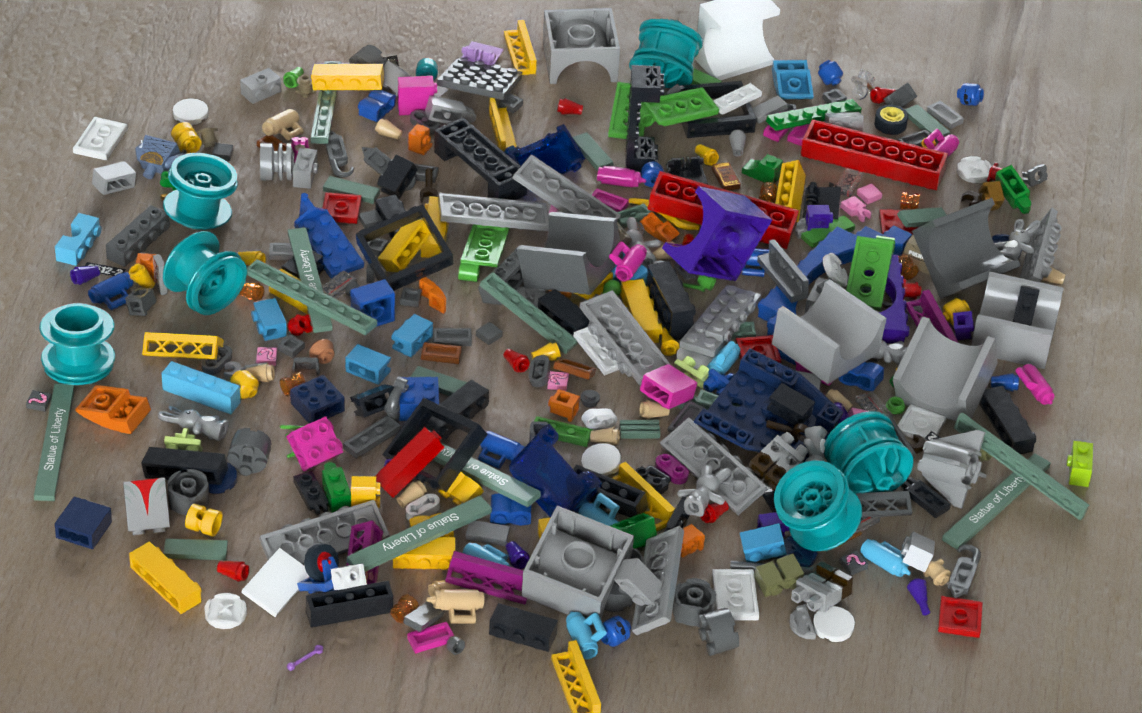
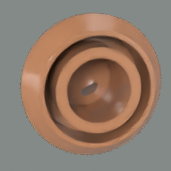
M328 339L317 340L312 344L309 351L310 358H318L320 364L329 363L335 354L333 343Z

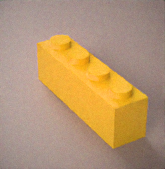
M314 64L311 74L313 90H382L385 79L383 64Z
M799 160L782 163L775 204L799 210L797 222H799L806 178Z
M430 196L429 203H425V209L446 242L449 223L440 221L438 197ZM432 234L420 248L421 257L425 258L442 253Z
M643 279L621 281L622 291L620 296L623 304L653 343H659V335H662L661 323L658 324L657 311H654L653 299H650L649 287L645 285Z
M149 541L129 553L130 567L180 614L201 603L202 590L197 582H193L184 570H180L171 558L168 559L159 547H155Z

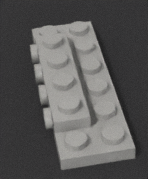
M533 155L525 161L513 176L514 180L563 213L599 217L608 216L616 218L617 221L621 216Z
M439 193L438 195L440 221L536 231L549 230L546 203Z
M1051 208L1040 221L1041 228L1031 236L1029 246L1034 248V253H1026L1020 278L1041 282L1044 277L1047 278L1051 273L1052 268L1050 266L1055 259L1053 255L1058 248L1056 244L1061 237L1059 232L1062 230L1061 225L1057 223V210Z
M726 285L680 340V348L714 358L722 347L731 340L732 335L738 332L741 324L746 322L749 314L754 312L755 307L761 300V294L740 289L736 286Z
M613 290L580 303V309L589 319V332L592 335L596 334L599 345L602 348L606 347L609 358L612 361L616 360L618 369L622 374L626 373L628 377L633 376L636 382L641 385L644 374L670 364Z
M687 418L660 442L661 447L683 464L697 479L701 476V470L705 465H710L713 468L712 475L714 476L721 469L729 468L731 475L719 484L716 494L723 497L728 503L729 508L739 516L768 490L767 486L755 476V473L749 466L745 467L742 465L743 463L738 456H732L729 449L723 443L721 445L717 443V439L712 433H706L693 420Z
M371 500L352 507L344 506L333 513L325 512L314 519L306 518L299 524H287L281 527L280 530L261 535L259 540L268 560L281 548L304 565L305 554L315 544L325 543L331 545L337 554L348 552L351 526L373 520L383 530L382 540L390 535L375 500ZM364 530L358 531L357 539L362 536Z
M680 526L646 540L643 564L663 585L654 604H636L632 631L636 635L671 622L684 530Z

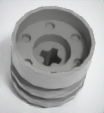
M260 143L261 181H273L274 172H278L280 181H283V172H287V181H292L294 152L291 143H287L286 151H283L282 143H279L278 151H274L272 143Z

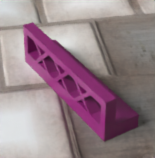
M930 290L922 291L920 299L906 302V308L917 327L922 317L930 318L932 325L939 333L959 343ZM920 305L923 313L915 311L913 307Z
M373 520L351 526L348 556L355 553L361 545L362 549L382 541L383 530ZM364 530L362 536L357 539L358 531ZM379 566L365 572L367 584L377 583Z
M457 551L453 552L445 582L467 589H475L488 595L524 605L527 601V598L515 595L512 591L515 589L522 591L524 570ZM452 571L460 573L463 578L452 577ZM474 578L481 579V581H482L483 583H482V584L474 583V581H473L472 579H474ZM499 584L503 589H495L492 585Z

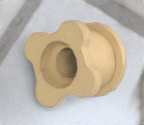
M943 559L931 561L923 573L925 577L930 576L933 579V584L936 586L945 585L950 580L951 572L942 566L944 564Z

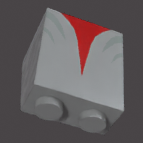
M165 478L123 482L128 532H132L133 535H143L145 530H153V533L166 532V528L170 527Z

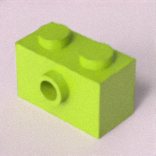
M1073 441L1071 454L1068 455L1066 464L1069 467V485L1089 487L1093 465V443Z

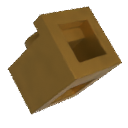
M1000 181L985 182L978 190L979 194L982 193V201L993 198L995 205L990 209L991 211L999 209L1005 201Z

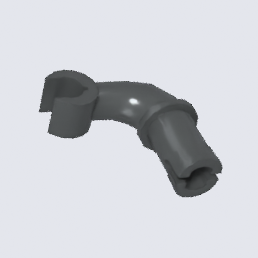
M401 377L396 379L394 389L384 407L387 415L397 423L400 420V396L409 387L407 384L409 380Z

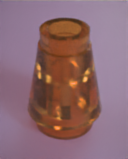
M245 283L239 295L253 301L261 300L264 296V287L260 283Z

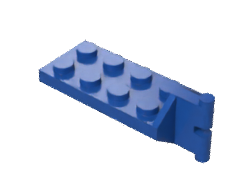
M302 193L299 218L295 220L294 227H306L311 248L323 256L321 264L324 265V270L329 277L334 279L342 276L344 273L364 268V261L328 210L315 207L308 198V194Z

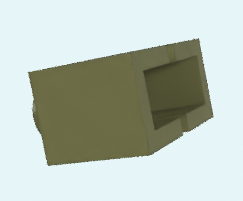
M794 554L777 559L776 562L779 567H776L773 561L756 567L754 577L765 597L770 595L776 596L784 588L785 590L796 588V581L804 576V572Z

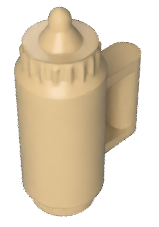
M287 109L267 119L262 125L263 132L266 135L271 136L280 133L286 140H290L304 132L303 128L297 123L299 115L293 109ZM290 127L294 129V130L291 131V132H288V131L286 130V129H288V128H290Z
M441 589L440 591H434L433 596L427 597L426 600L431 602L435 609L448 610L450 624H475V611L483 608L484 593L475 589ZM454 610H470V615H454Z

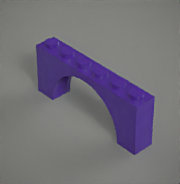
M898 255L892 256L885 292L891 298L893 305L879 312L886 318L882 340L891 344L898 341L904 343L905 337L909 336V326H906L908 321V313H905L906 300H903L905 288H902L903 275H900L902 263H899ZM866 270L864 274L870 277L874 275V272Z

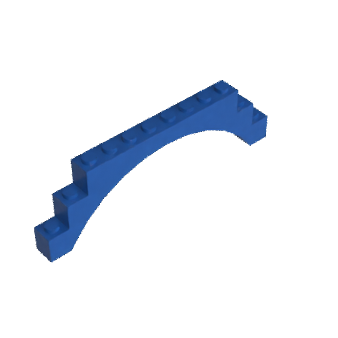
M894 225L888 231H885L884 234L867 226L856 234H852L837 226L832 232L828 233L823 241L818 243L813 251L811 250L804 260L798 263L797 267L807 277L810 284L826 272L823 265V257L825 255L835 254L841 260L842 264L840 265L852 262L857 236L876 239L878 235L895 238L893 255L901 257L906 243L912 234ZM778 286L771 289L769 294L758 303V317L768 322L767 336L774 334L779 308L784 306L796 314L798 301L791 303ZM778 349L780 358L796 365L795 360Z

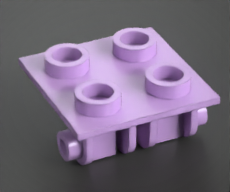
M471 41L469 46L462 48L463 55L461 58H467L468 61L472 62L482 61L486 65H493L500 57L503 49Z

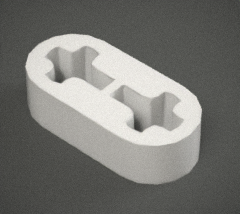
M589 409L584 412L581 419L587 428L606 429L616 423L617 416L611 409Z
M431 493L409 503L406 506L407 520L409 521V519L416 516H430L436 513L440 508V498L436 494Z

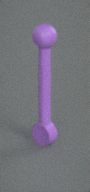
M316 645L315 650L293 663H288L287 669L292 671L295 669V666L316 653L321 654L323 646Z

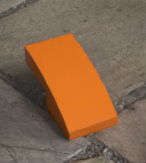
M650 212L638 223L650 235L664 243L667 241L671 242L680 234L668 220L663 223L653 212Z
M427 277L420 279L419 289H422V296L429 299L430 307L444 314L446 312V296L443 291Z

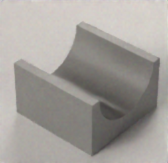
M612 8L544 10L543 49L550 84H557L560 73L567 66L580 61H592L601 64L609 72L611 82H618L620 46Z
M989 272L980 315H977L971 346L984 344L987 336L995 338L997 359L1023 365L1032 364L1037 368L1045 369L1064 288ZM1021 286L1040 290L1031 326L1013 322Z
M829 279L824 283L817 301L803 316H797L784 306L778 309L772 345L829 384L879 354L886 318Z
M922 317L894 374L895 396L901 398L906 406L912 404L945 416L947 419L956 421L962 412L972 419L998 363L995 338L987 336L985 343L979 346L963 345L939 333L932 325L930 318Z
M557 506L523 571L522 597L567 615L573 611L580 612L583 617L588 618L591 614L598 613L602 621L604 608L615 582L616 573L623 560L631 559L634 536Z

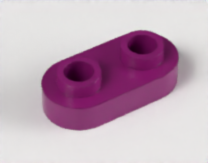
M669 454L657 456L655 468L670 476L672 483L680 485L688 481L689 471L677 459Z

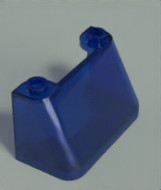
M565 124L558 126L556 133H548L544 139L522 148L512 145L504 151L520 166L533 155L561 175L570 171H578L582 168V164L586 159Z
M548 424L512 460L509 471L515 479L541 491V497L536 502L551 518L557 506L578 513L581 506L592 499L602 482L592 472L585 471L578 475L553 447L559 437L556 430Z

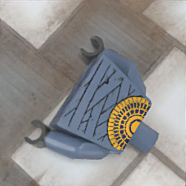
M145 135L144 140H141V143L135 148L137 160L140 162L141 167L145 169L143 176L147 179H153L155 173L161 174L164 171H168L173 161L187 152L182 150V153H180L175 142Z

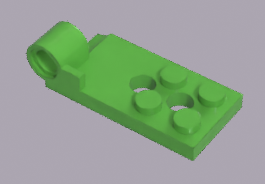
M617 82L608 137L626 139L627 125L625 123L628 121L627 110L629 108L630 83ZM639 123V136L644 137L645 127H642Z
M703 87L660 96V103L642 102L640 124L642 127H649L656 121L658 125L669 126L718 115L719 108Z
M473 224L461 257L459 280L478 282L480 265L499 266L510 228Z
M878 235L876 239L857 236L846 291L872 309L881 311L889 268L895 248V238ZM866 270H872L874 272V275L868 277L864 274V272ZM867 286L871 288V291L863 293L861 288Z

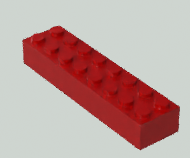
M813 119L804 135L801 148V156L936 191L946 170L948 153Z
M660 171L650 194L648 210L702 225L703 206L700 198L695 193L698 186L734 194L739 193ZM746 196L772 219L759 242L769 244V241L774 239L781 248L788 249L799 210Z

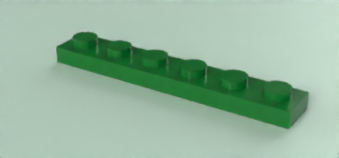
M847 99L767 115L766 122L777 131L810 124L812 119L823 122L825 121V113H861L862 108L853 99Z

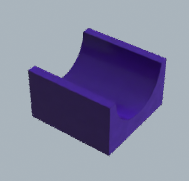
M698 186L695 193L700 198L703 206V222L698 235L685 246L665 242L662 249L690 274L736 281L772 222V219L744 195Z

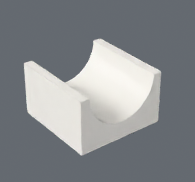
M713 0L700 4L697 33L703 39V46L695 60L710 76L719 80L772 65L774 58L769 53L765 44L762 23L764 19L779 15L780 9L771 0Z

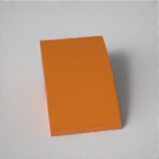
M95 385L75 410L98 425L114 431L132 434L151 411L147 397L132 396L128 389Z

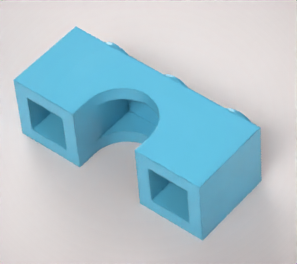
M78 213L71 223L72 237L63 235L55 246L56 261L77 266L81 259H84L87 250L93 246L94 240L101 234L102 228L99 218Z

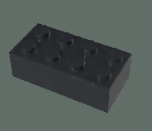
M669 261L650 264L647 270L646 286L649 287L650 299H653L654 311H657L658 319L662 327L668 330L669 335L675 340H681L694 325L695 306L691 304L688 293L683 289L682 281L677 277L676 269L672 268Z

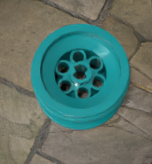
M189 153L176 158L168 171V178L177 190L168 193L163 200V208L166 214L177 223L191 229L206 230L225 225L232 217V208L224 198L233 194L238 186L237 172L234 167L220 157L205 153Z
M209 231L194 233L179 242L169 254L163 269V283L165 287L173 292L186 291V302L189 308L202 315L215 314L231 304L242 290L247 277V267L241 257L233 251L219 253V240L215 234Z
M82 303L67 304L48 312L42 318L39 326L41 335L50 342L41 353V362L45 373L57 382L70 385L91 384L108 376L113 369L115 361V351L105 341L114 331L115 323L111 315L101 308Z
M813 460L791 468L780 479L774 493V504L779 519L789 527L793 540L801 547L811 551H826L845 543L855 533L862 518V506L858 496L849 489L845 475L828 462Z

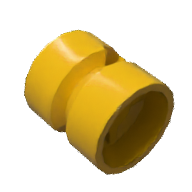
M181 122L174 126L171 136L175 143H177L180 151L186 150V154L196 153L201 148L202 141L192 125L188 122Z
M194 503L186 515L185 527L195 532L201 530L203 534L214 537L220 530L223 514L221 511L212 508L207 510L205 506Z

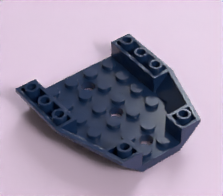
M750 348L741 359L737 373L708 410L702 409L695 418L694 423L746 450L760 452L777 435L781 436L784 434L783 432L766 428V421L770 420L784 424L792 429L795 426L767 410V406L771 403L769 397L781 383L815 402L812 415L804 425L808 427L821 426L826 429L825 441L830 432L838 425L843 411L802 374ZM737 403L741 406L735 407L732 404ZM800 440L798 442L794 441L790 446L796 449L800 444L804 445V442ZM807 453L806 457L804 458L803 463H804V462L806 461V459L809 457L808 453Z

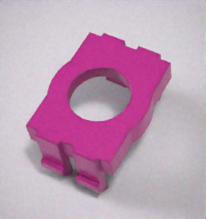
M292 138L291 146L294 152V163L298 155L295 146L301 144L305 148H309L308 138Z

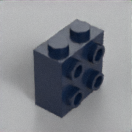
M324 375L290 389L291 404L309 424L323 417L328 419L345 411V397Z
M74 496L54 523L56 538L94 549L112 523L111 508Z

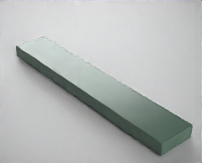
M490 273L480 282L479 286L549 342H556L559 350L565 355L577 345L578 342L570 333L495 273Z

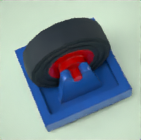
M325 543L315 544L308 549L304 559L305 570L310 577L297 583L299 591H308L309 594L334 591L331 569L338 568L339 566L338 554L331 545Z

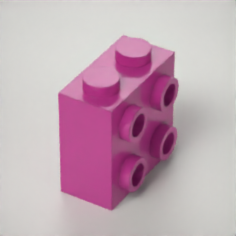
M433 76L398 77L399 116L410 115L415 110L425 111L429 96H434V93H437V83H434Z
M667 364L644 374L640 391L661 404L662 407L671 409L693 399L698 382L670 364Z
M327 417L292 431L286 436L303 472L343 453V445L336 438L333 424L328 421Z

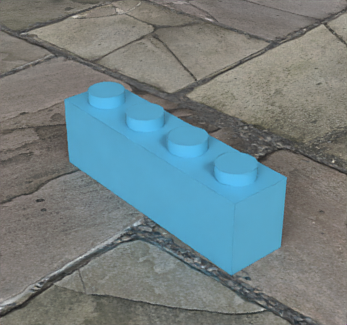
M173 361L162 372V388L164 391L230 415L241 403L240 385Z

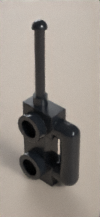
M652 465L646 468L641 466L636 469V472L660 495L668 490V485L671 482L670 476Z

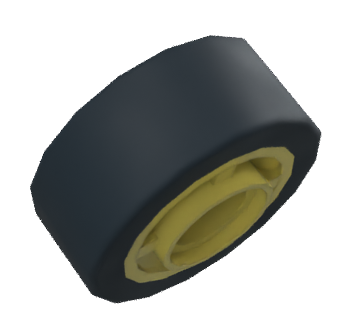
M884 105L876 110L874 125L880 132L888 135H898L906 130L908 113L905 109L897 105Z

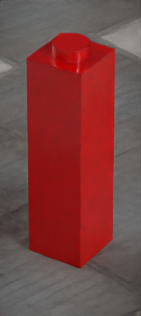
M424 427L374 476L376 477V482L380 483L381 488L394 498L445 448L440 442L442 438L434 430L430 432Z

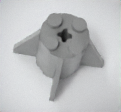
M974 430L933 439L932 441L927 440L924 443L923 458L919 461L917 469L954 507L963 508L968 489L972 488L970 487L971 483H976L978 477L986 479L987 475L980 472L982 462L978 461V456L982 457L980 449L986 432Z

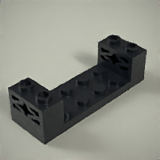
M632 65L625 165L626 168L636 172H641L642 167L648 162H658V144H655V137L639 136L638 126L640 123L641 102L660 103V95L664 96V74H661V66Z
M458 119L435 130L434 153L444 161L459 156L488 182L487 198L517 200L527 195V188L513 179L514 174L521 166L466 119Z

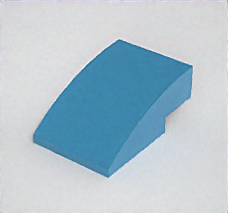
M773 60L772 75L777 95L781 99L814 98L807 60Z

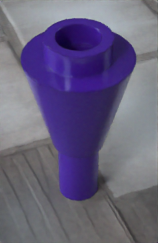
M920 578L911 580L907 585V590L920 606L922 615L930 614L927 604V582Z

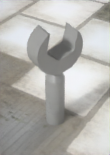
M238 362L225 363V370L233 371L224 372V378L230 380L236 371L267 364V362L245 365L243 367Z

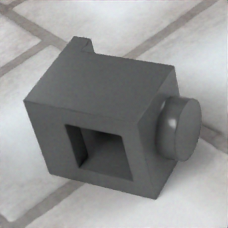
M136 288L125 298L130 315L146 316L150 307L156 303L152 288Z

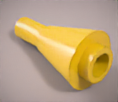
M662 328L661 352L666 356H672L677 353L679 344L669 335L666 328Z

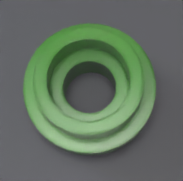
M891 397L886 402L885 407L889 413L901 414L905 410L904 401L899 397Z

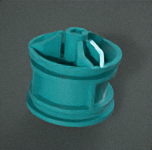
M649 19L643 21L639 28L640 45L630 59L629 68L631 69L632 65L661 66V74H664V88H672L676 84L679 86L690 85L693 81L694 57L698 55L699 50L703 46V39L700 34L674 19Z
M862 412L845 419L830 432L824 443L825 459L845 475L849 489L855 494L893 492L907 480L913 468L914 461L911 452L898 439L894 425L889 417L880 412Z

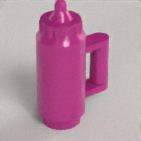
M935 129L924 139V143L929 149L948 153L949 157L957 149L959 139L953 134L944 137L939 129ZM937 138L939 142L934 146L932 142Z
M603 166L598 168L597 181H600L602 184L632 188L639 187L640 183L646 182V179L641 177L640 172L630 170L629 168Z
M619 242L611 252L609 258L617 265L615 274L619 280H630L644 262L647 250L643 245L636 244L629 248L624 242ZM621 251L625 254L622 260L618 257Z
M1026 364L1015 370L1037 401L1043 405H1051L1053 403L1052 401L1055 397L1053 389L1036 366Z

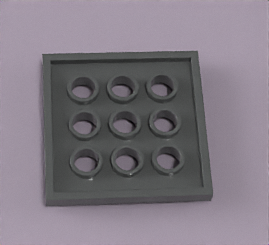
M457 58L437 79V86L504 100L522 79V72L517 71L515 68L505 69L496 64L486 65L482 61L472 62L468 61L467 58Z

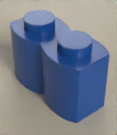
M384 90L371 91L368 97L359 102V115L378 122L386 113H389L394 108L396 95Z
M864 362L839 377V381L845 385L857 386L865 391H874L884 378V368L876 363Z
M500 493L491 495L492 512L490 514V523L499 525L511 523L519 526L531 524L532 504L526 507Z

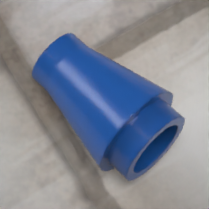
M1014 373L992 376L991 388L1003 386L1007 391L1014 392V390H1019V376L1014 375Z

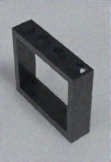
M742 81L685 85L680 86L681 90L679 92L703 87L711 99H717L743 87ZM750 102L741 106L744 113L743 116L697 119L682 122L686 137L698 138L731 135V132L735 130H741L744 133H755L756 117Z
M423 204L414 206L406 212L396 214L390 219L380 221L376 225L364 228L356 233L357 245L378 281L385 279L393 291L454 264L452 252ZM422 218L442 253L387 277L367 242Z
M423 398L382 455L387 460L393 459L425 427L432 416L468 433L437 478L422 470L414 477L422 483L427 482L436 491L441 489L447 492L488 434L478 423Z

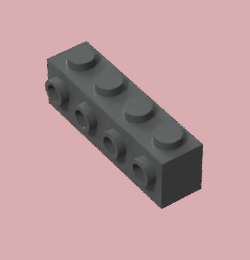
M150 205L106 244L107 259L124 267L137 257L138 253L144 251L164 231L168 230L170 227L169 216L165 211Z
M517 248L493 272L515 290L523 283ZM481 286L478 287L483 303L502 305L501 302Z

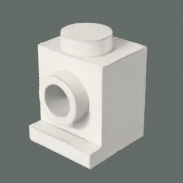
M363 564L331 569L334 590L367 585Z

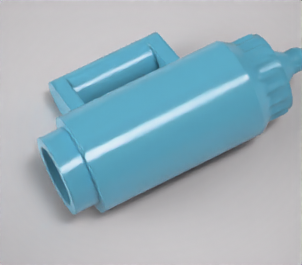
M729 341L727 345L723 346L707 365L709 371L714 369L721 375L726 374L739 358L740 348L738 344Z
M599 493L594 503H584L579 509L578 514L610 526L619 522L615 519L619 505L602 493ZM601 503L611 510L609 514L599 508Z
M867 539L863 543L860 552L869 561L898 577H902L904 574H911V571L908 570L909 565L902 562L903 555L899 549L886 541L879 543L876 540Z
M469 542L462 552L510 566L506 562L508 555L489 544L481 546L477 543Z
M571 611L566 618V623L572 641L577 640L584 659H592L598 653L597 642L607 632L598 613H593L588 618H585L580 612ZM594 624L597 631L594 635L589 627Z

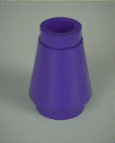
M96 265L74 267L70 271L72 282L78 285H82L100 275L99 268Z
M515 541L507 543L506 550L511 565L517 569H524L530 559L529 553Z

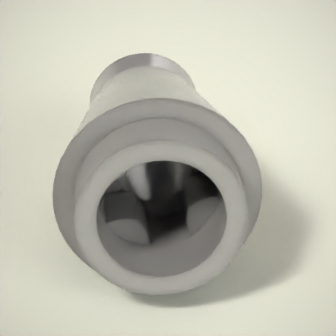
M735 130L731 132L729 141L733 155L739 157L743 155L746 135L741 130Z

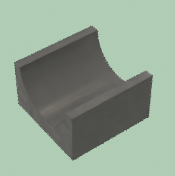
M993 198L932 220L912 231L940 299L988 281L989 272L1005 274L1021 266L1018 259L1011 260L1005 257L992 240L988 226V216L990 209L995 205Z
M550 212L548 214L549 230L545 247L520 245L517 248L524 287L544 290L556 289L561 292L591 295L616 266L609 258V255L617 244L621 242L617 219ZM621 251V253H620L619 256H618L620 259L623 258V252H622V251Z

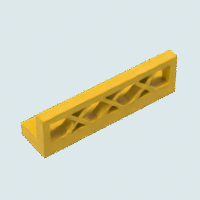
M518 20L517 30L504 31L513 68L522 72V75L536 74L537 60L524 20ZM510 36H518V37H517L516 39H513V38H511ZM519 55V56L524 57V58L518 59V58H516V57ZM522 65L526 67V69H519V67Z
M489 98V117L497 147L509 157H518V149L507 108H497L495 98Z
M145 332L142 355L217 360L218 347H223L224 340L218 336ZM149 343L160 346L154 352L148 351ZM168 344L178 347L172 353L165 349ZM186 345L195 346L196 348L190 354L183 350ZM204 346L212 347V354L205 355L201 349Z
M623 462L619 464L618 475L612 479L646 492L650 512L645 511L644 513L662 520V522L655 524L657 532L667 527V523L675 508L628 463Z
M577 640L569 641L568 651L552 654L551 660L571 713H578L577 709L579 706L587 708L589 711L587 713H600L601 702ZM569 659L570 664L566 667L559 664L558 661ZM569 674L576 677V680L572 683L566 680L565 677ZM573 690L582 693V696L576 698L571 693Z

